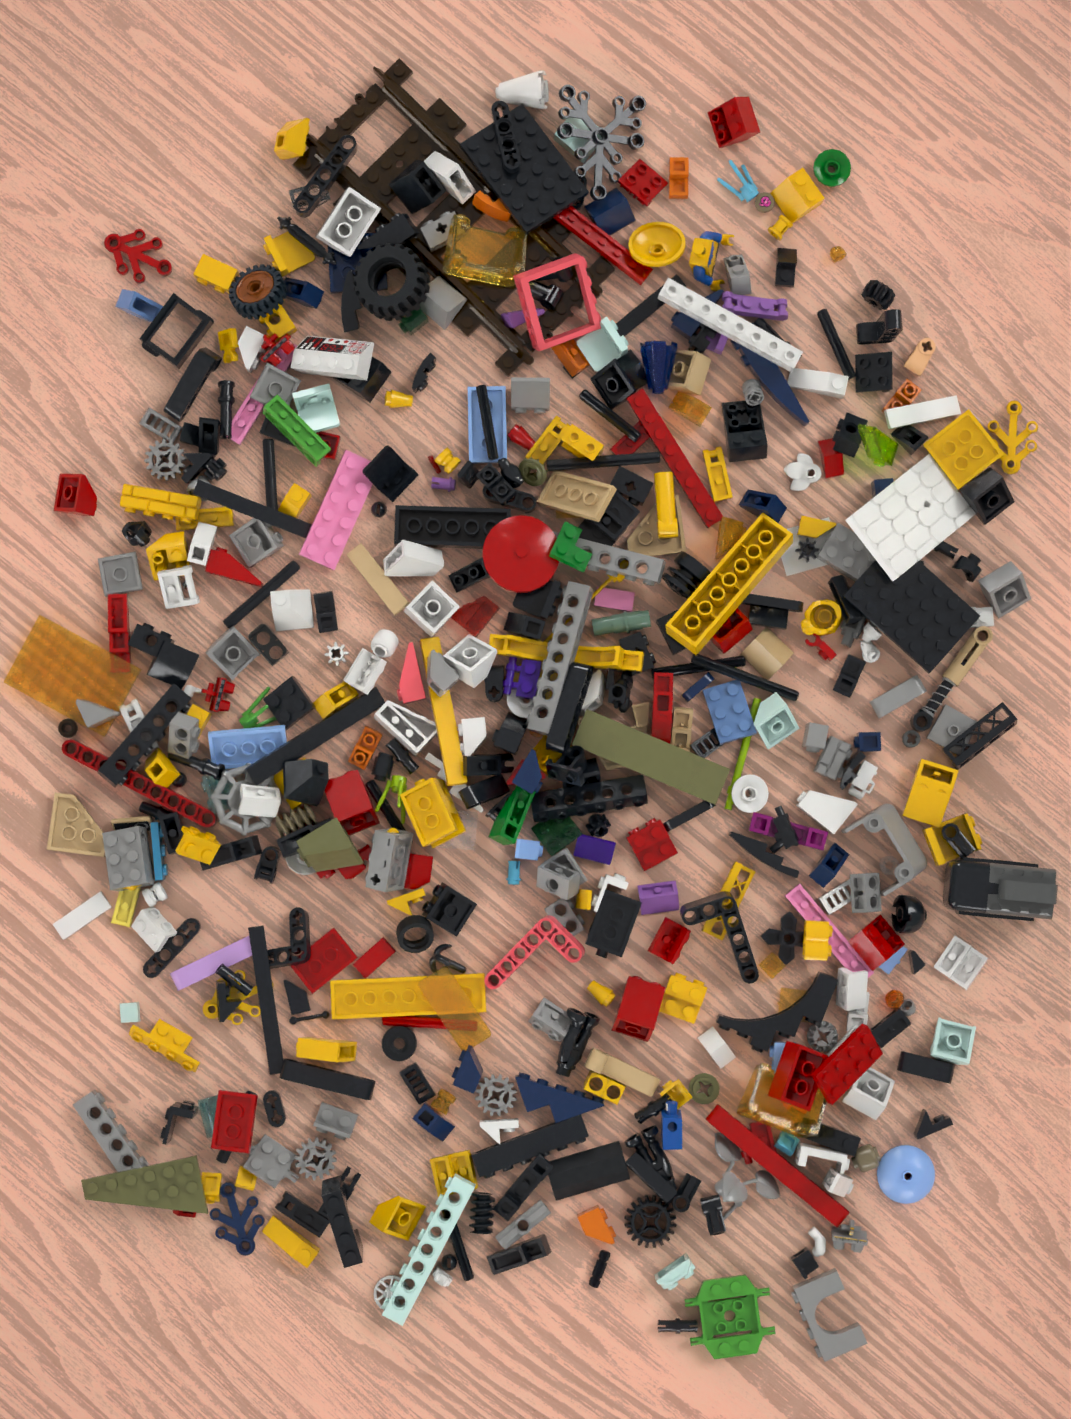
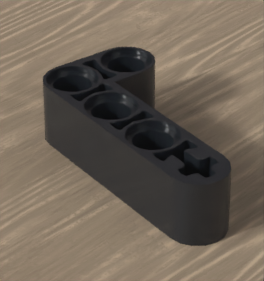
M887 310L883 312L876 322L856 324L857 344L893 342L903 330L901 310Z
M207 347L199 349L168 400L164 412L181 422L210 373L214 372L220 365L222 357Z

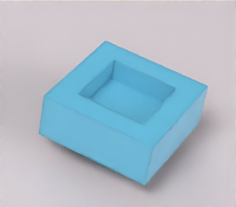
M783 1129L774 1147L791 1156L800 1139Z

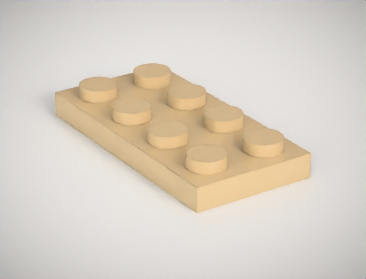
M553 471L537 503L543 507L599 522L617 489L613 485L561 471Z

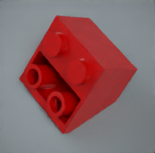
M734 97L707 112L719 148L748 140L760 133L749 97Z
M881 914L848 941L872 971L905 945L900 936L896 934Z

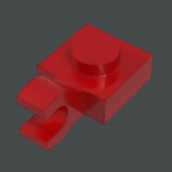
M815 633L813 634L815 642L812 643L808 639L805 640L807 646L817 647L819 650L817 652L818 655L825 661L827 659L831 661L837 655Z

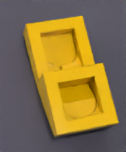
M579 889V893L576 894L575 908L591 910L592 890Z

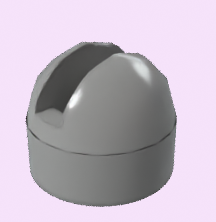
M905 999L899 1005L905 1016H911L916 1011V1006L911 999Z

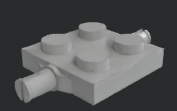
M266 1134L255 1146L251 1144L249 1158L243 1166L250 1173L274 1189L285 1177L294 1183L299 1178L298 1175L290 1171L296 1154Z

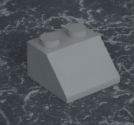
M1011 561L978 580L985 598L990 606L993 607V611L998 618L1031 600L1023 573Z

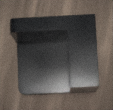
M807 1247L790 1257L804 1279H807V1275L819 1267Z

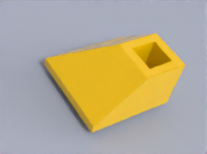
M309 118L286 122L277 132L274 152L280 159L285 160L303 156L306 150V137L310 129Z
M184 531L164 534L146 548L154 581L159 580L158 571L191 565L187 561L189 551Z

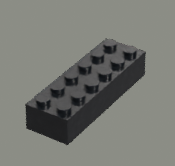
M395 505L394 544L397 546L402 540L428 547L483 549L488 533L497 523L511 517V509Z

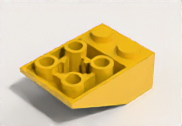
M921 759L918 762L902 816L939 828L959 770Z

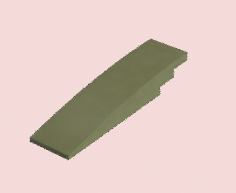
M586 709L572 743L574 746H581L588 752L715 805L730 772L729 768Z

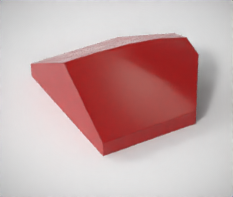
M410 853L404 888L415 890L430 882L433 856Z

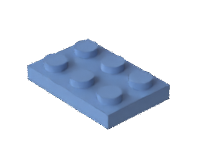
M739 680L703 690L720 745L757 734Z

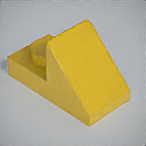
M424 888L387 900V904L408 915H413L408 901H412V904L422 901V896H425L426 893Z

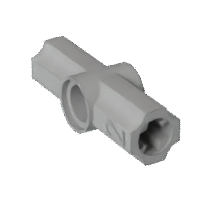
M540 1199L495 1237L506 1250L523 1235L529 1233L533 1227L551 1214V1212ZM526 1220L529 1225L526 1229H520L517 1225L518 1222Z

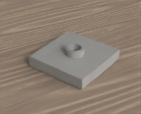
M266 363L250 398L266 405L278 394L289 406L293 399L292 393L296 392L301 380Z
M136 552L98 558L105 597L108 594H123L143 590Z
M945 704L927 739L944 748L977 721ZM973 734L966 736L965 744L969 743ZM954 746L949 751L959 756L962 753V747Z

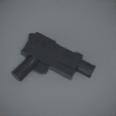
M782 805L775 808L778 817L773 819L778 831L775 833L777 842L770 847L774 854L783 846L785 849L791 846H798V841H800L790 823L788 813L785 814Z

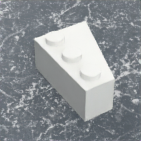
M389 700L382 705L373 717L415 757L437 735L435 722Z

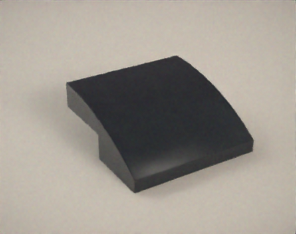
M163 640L157 656L153 658L146 675L170 685L175 684L182 689L198 660L199 654Z

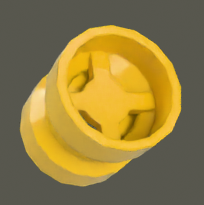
M447 447L437 456L435 462L438 465L445 466L444 471L450 474L460 464L461 460L458 457H453L452 451Z

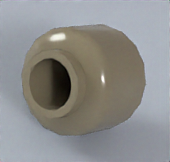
M866 1144L857 1148L855 1157H852L851 1160L855 1169L859 1168L861 1172H867L877 1168L881 1158L876 1146L872 1147V1145Z

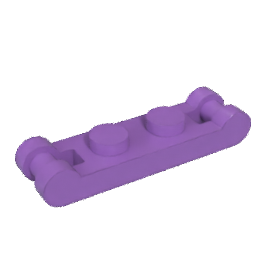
M730 291L722 293V301H724L722 307L735 315L779 321L788 319V312L786 311L787 300L784 298L775 300L737 295Z

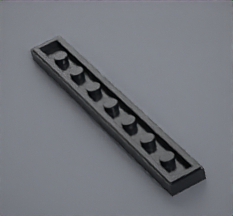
M374 687L368 695L364 693L245 768L247 773L257 786L282 770L284 762L298 760L382 707L385 703L377 687Z

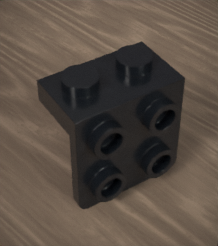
M389 445L385 446L363 469V474L392 502L419 475Z
M550 580L535 591L517 593L513 606L547 620L549 616L553 617L556 606L553 604L556 598L560 599L563 592L561 582Z
M175 1102L170 1108H167L165 1119L168 1121L167 1125L163 1127L160 1136L163 1139L162 1144L167 1145L171 1141L177 1116L193 1119L197 1115L199 1107L194 1106V1102Z

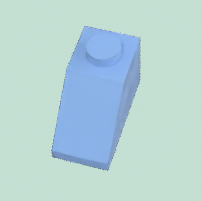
M517 839L515 858L538 861V857H542L543 846L540 845V841Z

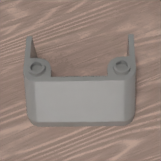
M891 804L879 806L841 830L842 833H847L860 824H863L866 830L871 833L885 829L904 862L895 868L894 874L897 882L880 891L881 896H886L911 881L927 866L925 855L896 808Z

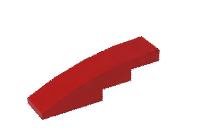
M108 594L111 673H131V646L128 645L130 641L127 594Z

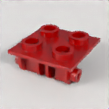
M641 159L618 180L621 188L623 187L629 192V195L633 193V198L637 197L642 206L645 205L646 207L651 204V200L668 184L665 179Z

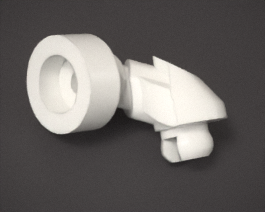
M868 622L863 627V641H860L863 659L868 663H872L878 660L880 651L871 641L878 640L882 633Z

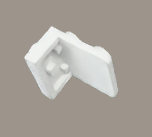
M616 873L614 876L608 874L605 877L601 876L597 886L600 888L599 894H594L591 902L593 911H598L607 884L624 890L627 889L629 883L625 881L626 877Z

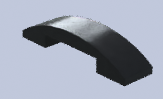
M539 1154L495 1205L494 1211L509 1221L532 1191L554 1168V1165Z

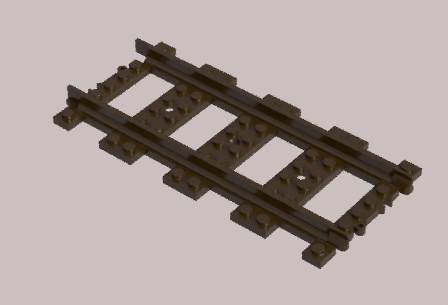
M400 58L385 73L374 66L373 71L383 81V87L380 88L375 83L366 91L365 98L360 93L356 94L355 102L358 105H352L340 118H334L335 123H337L335 129H330L326 126V132L318 139L314 135L307 134L305 144L308 149L292 165L307 180L321 166L340 138L344 135H352L386 100L412 125L360 177L351 168L346 166L335 181L344 190L350 187L380 207L381 210L374 219L380 226L382 224H389L391 222L390 219L396 215L388 204L397 195L388 184L415 160L424 161L436 151L459 164L476 192L463 204L449 194L416 227L420 233L402 245L410 248L426 266L428 273L434 279L441 276L467 298V301L454 317L452 323L467 337L480 325L487 329L507 349L495 362V365L509 377L523 362L527 365L534 363L533 357L523 347L526 346L532 353L536 349L532 348L528 330L521 336L514 328H507L496 309L517 289L514 275L533 269L534 265L542 264L547 258L553 261L557 257H566L572 254L562 244L572 232L552 218L526 235L511 216L510 221L520 231L468 283L441 258L458 240L430 252L420 230L425 222L429 220L435 221L440 218L441 214L455 211L466 233L485 214L472 205L475 194L481 191L487 194L493 202L499 198L460 148V143L455 139L467 124L441 98L426 111L404 90L401 85L413 74V71ZM339 157L334 158L332 161L335 165L342 162ZM397 161H402L403 166L400 168L397 167ZM341 196L333 203L334 207L341 198ZM440 227L439 231L445 233V229H442V227ZM602 255L589 268H586L587 275L592 281L591 291L596 299L603 293L602 288L599 286L615 271V268ZM575 265L571 266L574 274L570 279L574 284L564 293L554 310H547L539 318L544 340L547 339V335L553 337L552 332L549 330H556L568 317L574 316L570 310L572 306H577L579 309L582 308L584 300ZM506 266L511 267V272L506 273L504 268ZM397 268L406 277V270Z

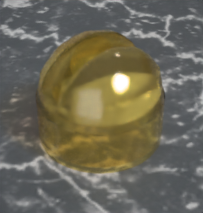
M841 246L833 247L830 250V257L833 262H838L847 255Z

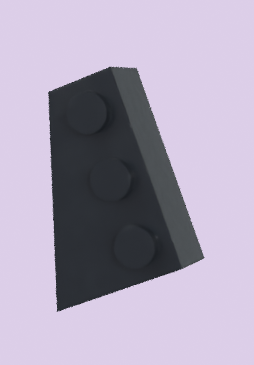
M508 712L500 730L496 729L492 737V742H495L494 747L516 755L527 729V719Z

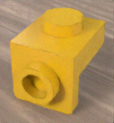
M679 1079L675 1082L668 1081L662 1086L664 1090L659 1093L661 1097L667 1093L670 1096L668 1100L671 1098L672 1101L677 1102V1109L693 1098Z

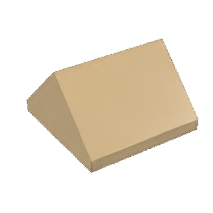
M766 627L740 655L745 656V660L765 679L769 680L794 652Z

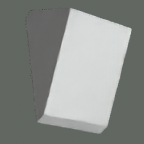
M713 1026L698 1037L720 1069L736 1058Z

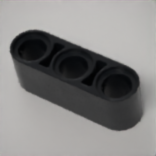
M484 486V498L489 502L501 505L494 496L490 497L486 494L487 488ZM514 489L517 492L514 501L503 505L518 511L531 513L536 508V498L532 494ZM525 499H531L533 506L526 508L522 503Z
M501 774L465 787L458 793L466 809H471L510 792V789Z
M901 1051L897 1066L898 1071L951 1084L955 1064Z

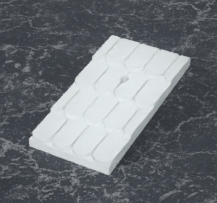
M928 454L845 521L890 579L894 581L976 513L961 493L958 492L950 479L946 477V474L934 461L933 457Z

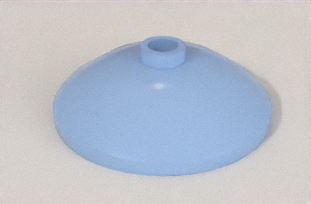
M911 1145L896 1146L888 1150L882 1156L881 1161H879V1166L877 1167L879 1187L888 1198L902 1204L915 1203L923 1199L930 1192L934 1184L935 1170L929 1156L917 1147ZM910 1173L911 1177L910 1179H905L904 1175Z

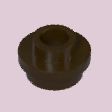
M64 719L60 722L58 731L63 737L71 738L76 735L78 726L74 720ZM67 725H71L72 727L70 732H67L65 730V727Z

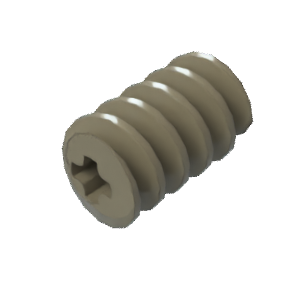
M304 803L303 810L297 806V813L290 809V816L285 812L283 813V819L276 816L275 824L281 837H284V833L288 835L291 833V830L293 832L297 831L298 826L303 828L305 823L310 825L313 820L317 824L318 821L311 806L309 807Z

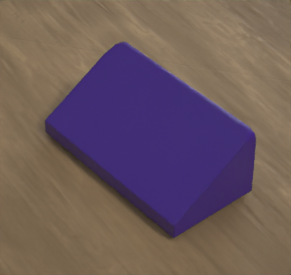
M579 833L573 855L610 865L616 843Z

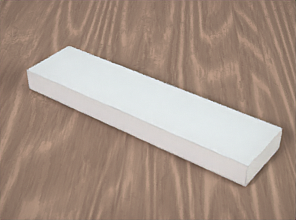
M956 395L886 409L884 413L888 429L957 416L961 414Z

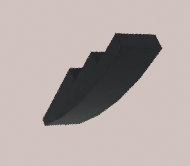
M734 832L729 833V836L741 848L760 862L793 878L798 877V870L781 865L784 857L766 852L768 844Z

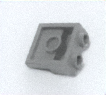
M255 518L229 535L249 568L264 558L271 556L284 546L282 544V535L279 532H275L272 525Z

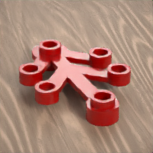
M137 229L133 233L121 237L118 234L108 235L105 238L104 245L109 252L114 254L117 264L116 270L120 275H126L129 271L128 266L123 262L121 251L128 254L134 272L133 278L139 284L143 283L146 277L140 269L138 260L156 268L162 276L171 274L172 265L168 260L158 261L142 253L150 249H161L163 243L160 238L154 237L151 241L129 247L125 244L134 240L139 242L145 240L146 234L142 229ZM141 232L143 233V236L141 238H137V233ZM112 241H117L115 247L111 246ZM159 241L160 245L155 247L153 243ZM121 266L126 267L124 272L119 271ZM163 266H168L166 272L162 271ZM138 274L143 275L141 280L136 279Z

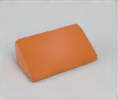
M574 339L551 347L572 377L590 366Z

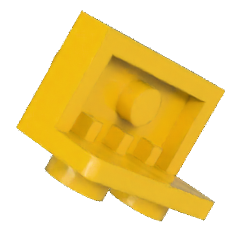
M182 826L181 830L184 835L175 850L176 853L210 865L221 846L216 840V836L210 832L202 833L192 826L189 828Z

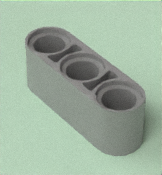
M915 675L870 701V704L878 718H881L925 693L927 690L918 675Z

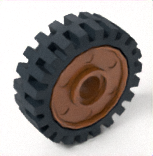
M260 264V267L254 265L252 270L250 267L247 268L246 273L240 272L241 277L236 276L234 278L235 282H232L230 285L232 288H229V298L236 311L242 317H247L251 320L254 317L256 320L261 315L262 318L267 317L266 313L273 314L272 310L275 309L277 311L279 309L278 304L282 305L284 303L283 299H286L287 286L276 268Z

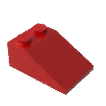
M737 608L710 640L725 654L753 629L749 619Z

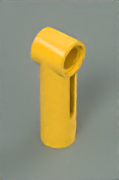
M673 472L654 473L658 538L678 537Z

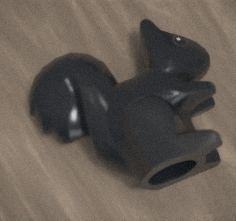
M623 671L621 679H618L613 686L609 687L608 702L610 704L614 703V708L619 709L621 713H625L632 705L630 693L633 687V676L630 671Z

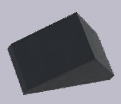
M631 349L617 360L636 390L650 383L641 361Z
M911 425L898 427L891 433L892 437L910 455L928 439L927 435Z

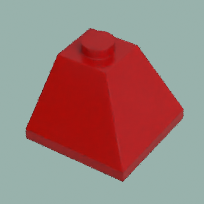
M60 474L54 511L80 516H94L97 509V496L86 475Z

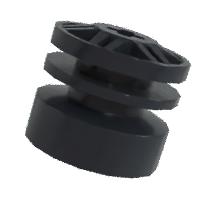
M681 551L674 560L678 570L668 567L667 570L672 576L664 573L662 579L676 594L688 599L692 595L691 591L694 592L698 588L695 583L701 584L711 572L695 558Z

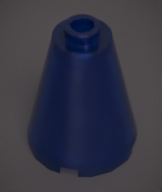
M646 341L645 344L640 343L648 390H652V394H664V391L668 390L678 349V344L675 342H671V346L666 345V341Z

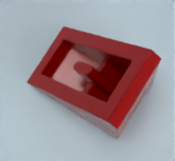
M833 438L818 441L825 479L844 475L843 453L833 450L835 444L832 441Z

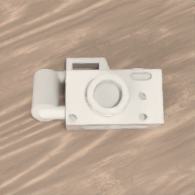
M863 760L856 772L858 776L850 783L852 785L848 793L860 800L864 797L865 793L870 794L875 786L871 779L874 775L876 776L878 767ZM869 783H870V784H872V786H871L870 790L868 791V790H866V788H867V786H868Z

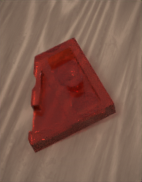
M482 596L472 603L463 605L452 615L451 619L471 635L477 637L500 608L486 596Z

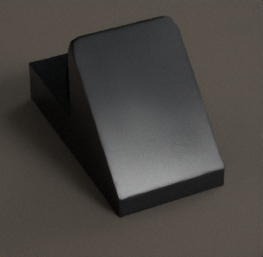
M777 248L775 286L794 287L797 249Z
M199 418V453H214L218 455L220 421L218 419Z
M183 453L193 465L190 464L184 469V475L181 479L185 483L192 482L204 470L205 464L217 455L214 453Z
M223 980L216 981L219 1022H224L242 1002L241 999H226V997L230 996L229 985H225Z
M923 1109L914 1131V1137L918 1140L953 1125L951 1118L941 1114L934 1117V1121L931 1122L927 1111Z

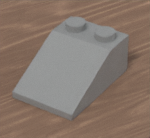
M511 377V410H515V413H527V410H534V413L537 414L549 411L550 378Z

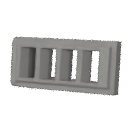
M149 407L139 422L140 425L167 441H175L182 429L181 426ZM151 414L155 415L149 425L146 424ZM158 418H160L161 421L157 428H153ZM164 423H168L164 432L161 433L160 430L163 427ZM172 426L175 427L170 437L166 436Z

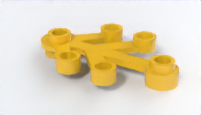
M1015 400L1010 401L1006 407L1010 415L1009 436L1000 428L996 420L988 423L989 431L995 433L1008 447V455L1004 453L1000 459L1002 460L1001 467L1003 471L1010 475L1017 473L1021 467L1020 462L1029 453L1037 449V443L1034 440H1028L1025 448L1016 455V447L1032 433L1038 431V424L1035 421L1028 422L1026 428L1017 436L1018 416L1022 413V405ZM1012 405L1018 406L1016 411L1010 409ZM996 423L997 428L992 430L990 428L991 424ZM1031 424L1036 425L1034 430H1029ZM1034 443L1035 447L1028 449V444ZM1010 461L1014 462V466L1012 468H1009L1007 466L1008 462Z
M243 970L236 971L235 974L238 972L243 974V980L246 978V973ZM257 985L253 987L247 996H244L241 992L238 993L236 988L231 987L230 996L227 999L244 1000L258 993ZM216 990L212 1000L206 1001L203 1005V1013L209 1019L218 1017ZM241 1002L237 1007L248 1012L252 1017H258L261 1014L260 1007L257 1005L252 1006ZM210 1006L215 1007L216 1010L214 1013H211L209 1011ZM253 1008H257L259 1010V1013L257 1015H254L252 1013ZM231 1013L227 1018L234 1025H240L244 1020L243 1015L240 1013ZM237 1015L241 1017L239 1023L234 1021V1017Z

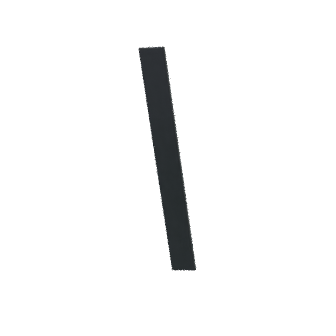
M677 274L673 278H671L675 282L686 287L685 283L680 279V277ZM663 286L616 323L618 327L616 331L620 337L622 335L625 337L665 304L658 299ZM565 366L563 367V369L568 373V375H569L572 379L577 376V375H575V376L572 377V376L569 374V372L567 371V369L565 368Z
M199 479L193 492L194 495L303 538L307 537L312 525Z
M264 925L248 927L270 1075L279 1074L283 1064V1053Z

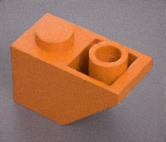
M596 1205L577 1214L585 1235L609 1244L615 1243L614 1237H616L613 1227H608L605 1221L608 1217L604 1208L600 1209Z

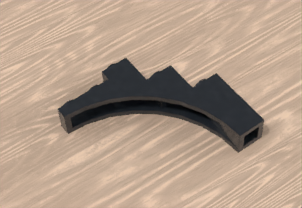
M818 971L812 985L804 995L790 1007L779 1013L755 1019L732 1018L718 1014L716 1023L719 1024V1028L729 1031L730 1028L736 1030V1034L741 1037L747 1038L751 1036L749 1044L752 1045L751 1049L760 1053L763 1050L768 1052L776 1030L779 1031L778 1035L789 1039L790 1036L795 1037L803 1016H805L806 1021L816 1024V1021L822 1022L838 979Z

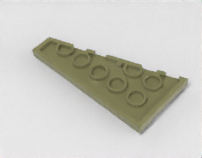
M197 1155L81 1180L85 1200L208 1214Z

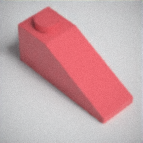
M413 642L408 644L399 682L400 689L397 690L399 701L403 700V704L426 699Z

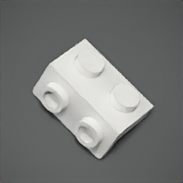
M362 648L346 674L344 682L368 695L379 675L384 671L387 662Z
M155 907L142 909L131 925L155 953L161 951L169 937L177 934L172 924Z

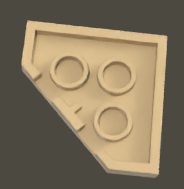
M674 495L678 537L658 538L657 506L655 503L627 539L628 551L652 557L677 554L681 551L686 552L679 495Z
M55 792L47 850L105 857L102 835L104 832L76 795Z

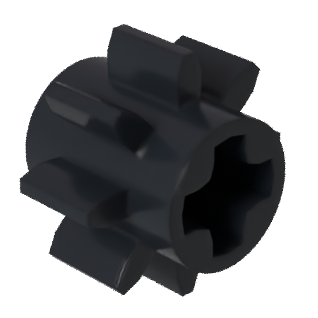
M213 457L205 464L204 469L206 472L204 474L211 481L214 478L219 481L227 473L225 469L227 464L221 458L216 460Z
M806 538L804 544L801 541L798 542L800 549H796L795 552H799V560L803 557L806 558V563H808L810 557L813 559L817 558L814 553L820 549L815 548L816 541L811 543ZM806 546L812 550L808 555L803 551Z
M600 814L591 815L588 818L589 823L585 825L592 837L594 835L597 837L606 835L608 833L607 827L611 826L605 814L602 816Z

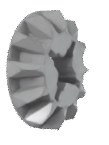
M827 1021L816 1022V1024H812L808 1029L807 1040L814 1050L826 1052L837 1044L838 1033L831 1023ZM818 1029L822 1033L829 1032L826 1036L828 1043L818 1040L820 1036L817 1031Z

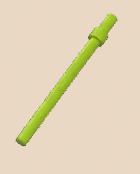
M758 698L753 699L750 710L753 722L761 703V699ZM751 736L745 737L742 740L732 782L727 789L728 796L724 809L732 811L734 804L731 795L732 787L736 780L741 777Z

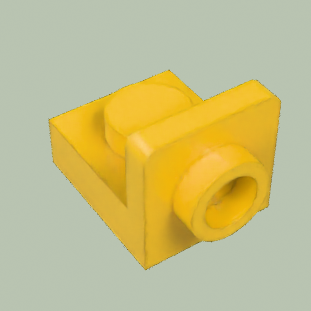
M202 1172V1183L206 1203L208 1204L220 1202L222 1173Z

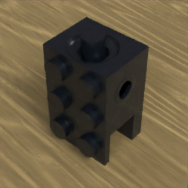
M607 889L605 890L585 944L597 948L595 955L607 958L608 953L619 957L623 956L642 902Z

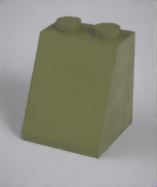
M337 818L332 819L296 841L299 846L297 852L300 857L305 861L308 868L312 866L316 872L364 863L351 838Z

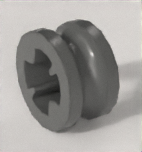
M909 730L903 734L902 742L906 747H915L920 743V735L917 731ZM908 734L916 736L914 744L907 742Z

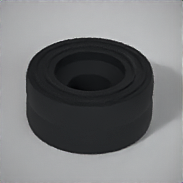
M403 1026L390 1028L382 1039L383 1052L394 1061L409 1059L417 1047V1039L414 1032ZM402 1038L405 1041V1046L402 1049H397L394 1046L395 1039Z

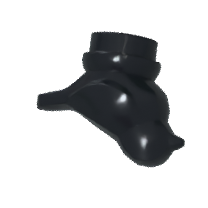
M506 458L499 459L498 466L501 475L512 488H518L524 482L521 471Z

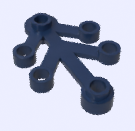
M225 1182L220 1187V1194L227 1198L233 1218L223 1214L219 1208H213L210 1211V1218L219 1220L236 1229L238 1237L228 1233L227 1228L224 1226L217 1228L215 1232L216 1237L235 1244L239 1254L250 1255L255 1249L253 1239L259 1227L264 1224L265 1219L260 1214L254 1216L252 1220L253 1225L247 1235L244 1226L253 1209L259 1204V1200L256 1196H250L247 1199L246 1208L242 1215H240L234 1196L236 1186L232 1182ZM226 1186H230L232 1188L231 1193H227L225 1191ZM255 1199L256 1205H250L249 1200ZM218 1211L219 1217H214L212 1212ZM255 1218H261L262 1223L257 1224L255 1222ZM223 1229L225 1235L220 1236L218 1230ZM248 1242L249 1248H243L242 1243Z

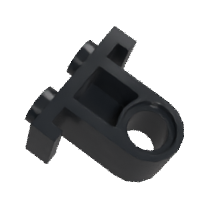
M571 746L567 754H562L556 763H553V760L550 758L546 761L548 778L580 787L585 783L583 771L586 769L587 763L584 749L581 746Z

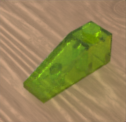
M859 424L858 430L867 457L874 461L873 464L876 466H892L899 444L876 427Z

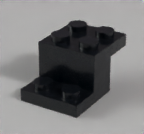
M616 491L599 522L585 518L578 526V528L582 529L579 538L613 546L640 511Z

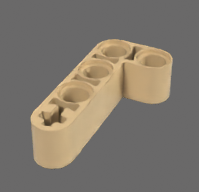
M594 1047L585 1063L586 1068L599 1074H604L653 1097L661 1080Z

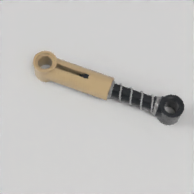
M980 626L972 631L968 640L943 673V682L937 685L938 689L932 692L933 696L927 699L928 703L911 717L910 725L915 731L922 732L930 728L937 708L942 705V701L947 698L950 690L953 691L952 687L959 686L983 650L991 642L993 633L990 628ZM979 631L985 633V641L978 639L977 634ZM974 645H976V647L974 648V650L971 652V654L969 655V657H968L967 660H966L965 657H966L967 654L970 652V650L972 649V647H973ZM919 716L923 717L926 721L923 727L917 725V718Z

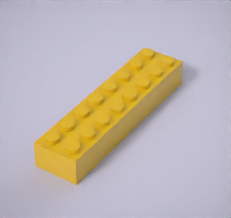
M762 512L665 625L666 633L697 655L792 545L793 534Z

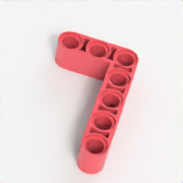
M547 915L539 920L486 975L485 985L489 989L500 987L545 940L572 963L578 962L585 955V948L555 917ZM544 921L551 923V930L544 928ZM531 934L538 937V943H533L530 940ZM557 935H563L565 943L558 942ZM517 948L524 949V957L517 954ZM571 948H576L579 951V957L572 956ZM505 961L511 963L512 970H507L504 967ZM491 975H496L499 978V983H493Z

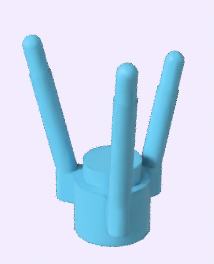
M729 160L732 169L744 184L740 188L741 193L721 178H717V181L738 196L741 201L745 199L748 203L759 194L758 188L744 164L741 167L748 183L733 161Z

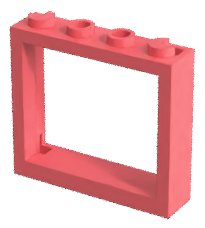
M574 253L513 276L532 348L542 351L601 329V317L596 310L595 304L597 301L591 291L592 281L587 275V262L583 256ZM575 265L589 323L544 340L529 282Z

